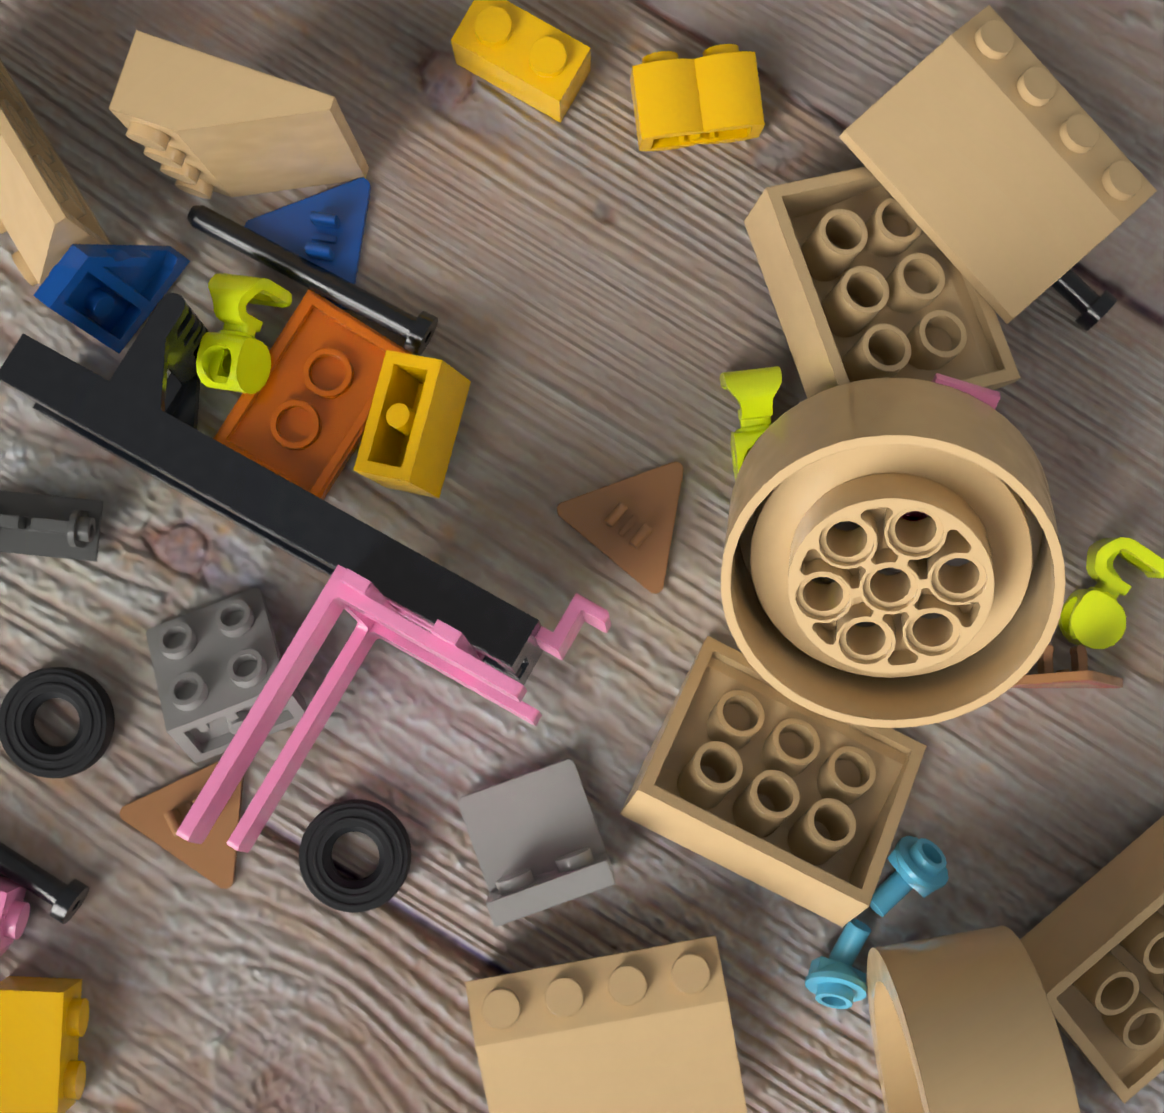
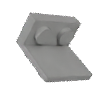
M252 588L148 629L146 632L166 732L195 764L226 751L281 660L266 599L259 588ZM297 688L268 735L296 725L300 721L307 706L304 697Z
M573 759L561 760L469 793L458 800L459 809L489 890L486 905L494 928L615 885L614 871Z

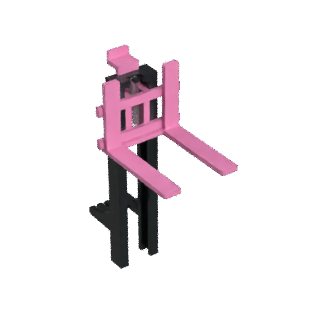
M169 293L161 299L109 381L23 333L0 368V381L9 388L33 400L35 404L32 408L38 413L330 577L178 828L176 835L184 840L197 844L204 842L343 609L357 621V625L228 839L227 845L237 851L248 853L253 847L377 639L388 642L536 726L542 714L539 710L523 702L522 699L527 692L524 684L543 651L563 660L584 622L605 633L609 631L611 627L609 612L576 593L554 632L541 626L540 621L198 431L200 379L197 374L196 360L201 339L209 331L181 295ZM169 369L171 374L167 378V370Z

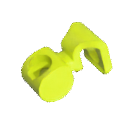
M226 273L214 274L208 282V288L213 300L214 313L220 321L224 322L223 329L219 330V332H207L203 335L196 360L198 377L201 383L209 388L248 394L257 393L265 386L269 378L271 356L267 346L255 338L256 332L259 333L261 331L263 322L248 314L246 306L248 303L281 308L289 307L292 304V294L267 278Z
M779 366L730 371L720 374L721 387L727 389L736 398L740 409H738L740 428L735 432H731V455L735 481L745 457L758 438L772 424L773 399L782 383V373Z
M1103 538L1094 542L1087 551L1086 569L1088 575L1097 583L1094 587L1091 586L1088 589L1073 591L1064 603L1059 619V627L1063 636L1070 643L1084 645L1085 648L1105 649L1115 645L1122 638L1126 629V615L1117 598L1119 595H1127L1132 587L1124 582L1113 567L1114 559L1119 555L1144 572L1148 578L1164 579V559L1131 538Z

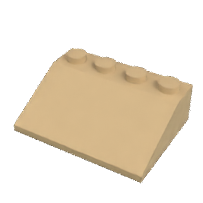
M990 5L951 34L839 136L1006 324L1018 316L1157 191Z
M136 30L109 110L128 129L126 136L144 145V155L160 162V171L177 179L175 186L178 189L200 198L211 199L213 191L229 197H239L348 182L358 178L366 179L369 166L334 96Z
M0 58V234L8 232L18 248V251L11 256L26 281L31 286H35L38 283L41 285L48 277L51 269L61 260L72 244L112 245Z
M866 167L766 187L744 220L807 398L841 384L884 377L932 381L935 374L938 373L991 390L1012 384L1021 378L995 310Z
M707 635L640 768L620 815L843 927L867 909L871 903L927 746L892 728L850 724L806 709L778 692L766 682L749 664L741 652Z
M1164 815L1020 939L1042 982L1058 1028L1124 1104L1164 1070Z
M714 935L465 982L475 1048L489 1113H748L717 939Z

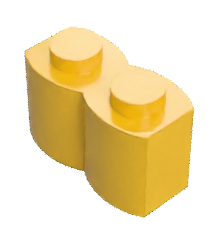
M720 44L705 49L702 52L703 57L679 59L676 52L660 51L644 56L642 64L632 66L630 83L639 151L672 150L697 144H720L759 137L765 123L755 52L739 51V46L735 44Z

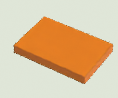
M308 289L269 350L271 369L265 386L257 393L241 394L213 439L324 500L362 440L386 350L407 354L412 353Z

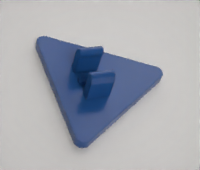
M358 178L250 219L245 223L244 227L356 284L371 185L367 179ZM328 299L331 303L341 308L342 310H348V308Z

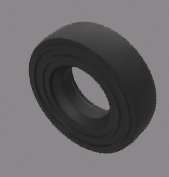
M49 667L29 673L9 690L0 708V740L4 750L16 765L39 777L64 778L87 770L103 756L113 737L115 715L108 694L94 678L77 669ZM52 698L68 701L75 707L79 715L80 725L78 733L70 743L64 746H52L45 743L35 730L34 719L38 708L45 701Z
M362 799L341 801L319 813L306 828L299 848L300 871L310 892L323 904L338 911L350 913L370 911L388 902L405 882L410 870L412 857L408 833L397 816L378 803ZM345 833H364L372 838L378 847V866L366 878L349 879L341 875L333 864L332 849L334 843Z

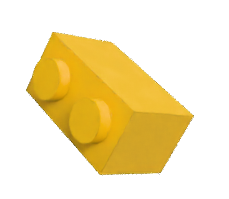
M473 0L451 38L457 65L560 123L591 71V48L507 0Z
M386 350L353 471L386 488L439 499L471 381L443 360Z
M8 976L0 981V1113H65L76 1103V1100L82 1097L86 1082V1065L84 1061H78L79 1037L84 1036L89 1021L88 999L81 998L82 979Z

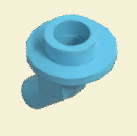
M912 836L901 838L887 858L896 870L875 889L869 906L876 914L883 917L913 888L924 898L935 890L943 888L949 877L946 868L947 861L940 848L928 839H918Z
M853 918L844 927L829 957L820 956L812 960L805 979V986L816 995L815 999L818 1003L830 1008L847 1009L852 1007L853 1002L861 1001L867 996L866 974L852 967L871 933V929L865 923Z

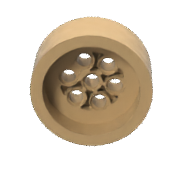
M889 377L859 380L819 392L785 412L765 430L745 457L737 474L730 502L721 567L723 610L731 634L749 664L774 689L793 702L825 717L868 727L903 728L939 723L974 711L1009 690L1028 673L1051 641L1063 608L1066 582L1065 564L1048 481L1035 452L1020 431L988 404L953 387L927 380ZM913 511L924 512L929 515L919 521H908L901 517ZM850 521L857 523L860 527L844 531L837 529L833 525L839 522ZM955 558L969 560L967 564L961 566L945 564L948 560ZM892 567L902 570V572L895 575H884L877 572L883 568ZM828 577L835 580V582L819 584L812 581V579ZM927 613H938L943 615L933 619L920 617ZM860 622H872L876 625L871 627H860L855 624Z
M997 926L878 946L870 949L867 959L868 1004L885 1113H1081L1065 1049L1046 992L1029 954L1011 929L1006 926Z

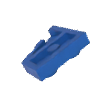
M72 244L61 260L51 269L48 277L33 296L51 310L120 354L190 261L171 246Z

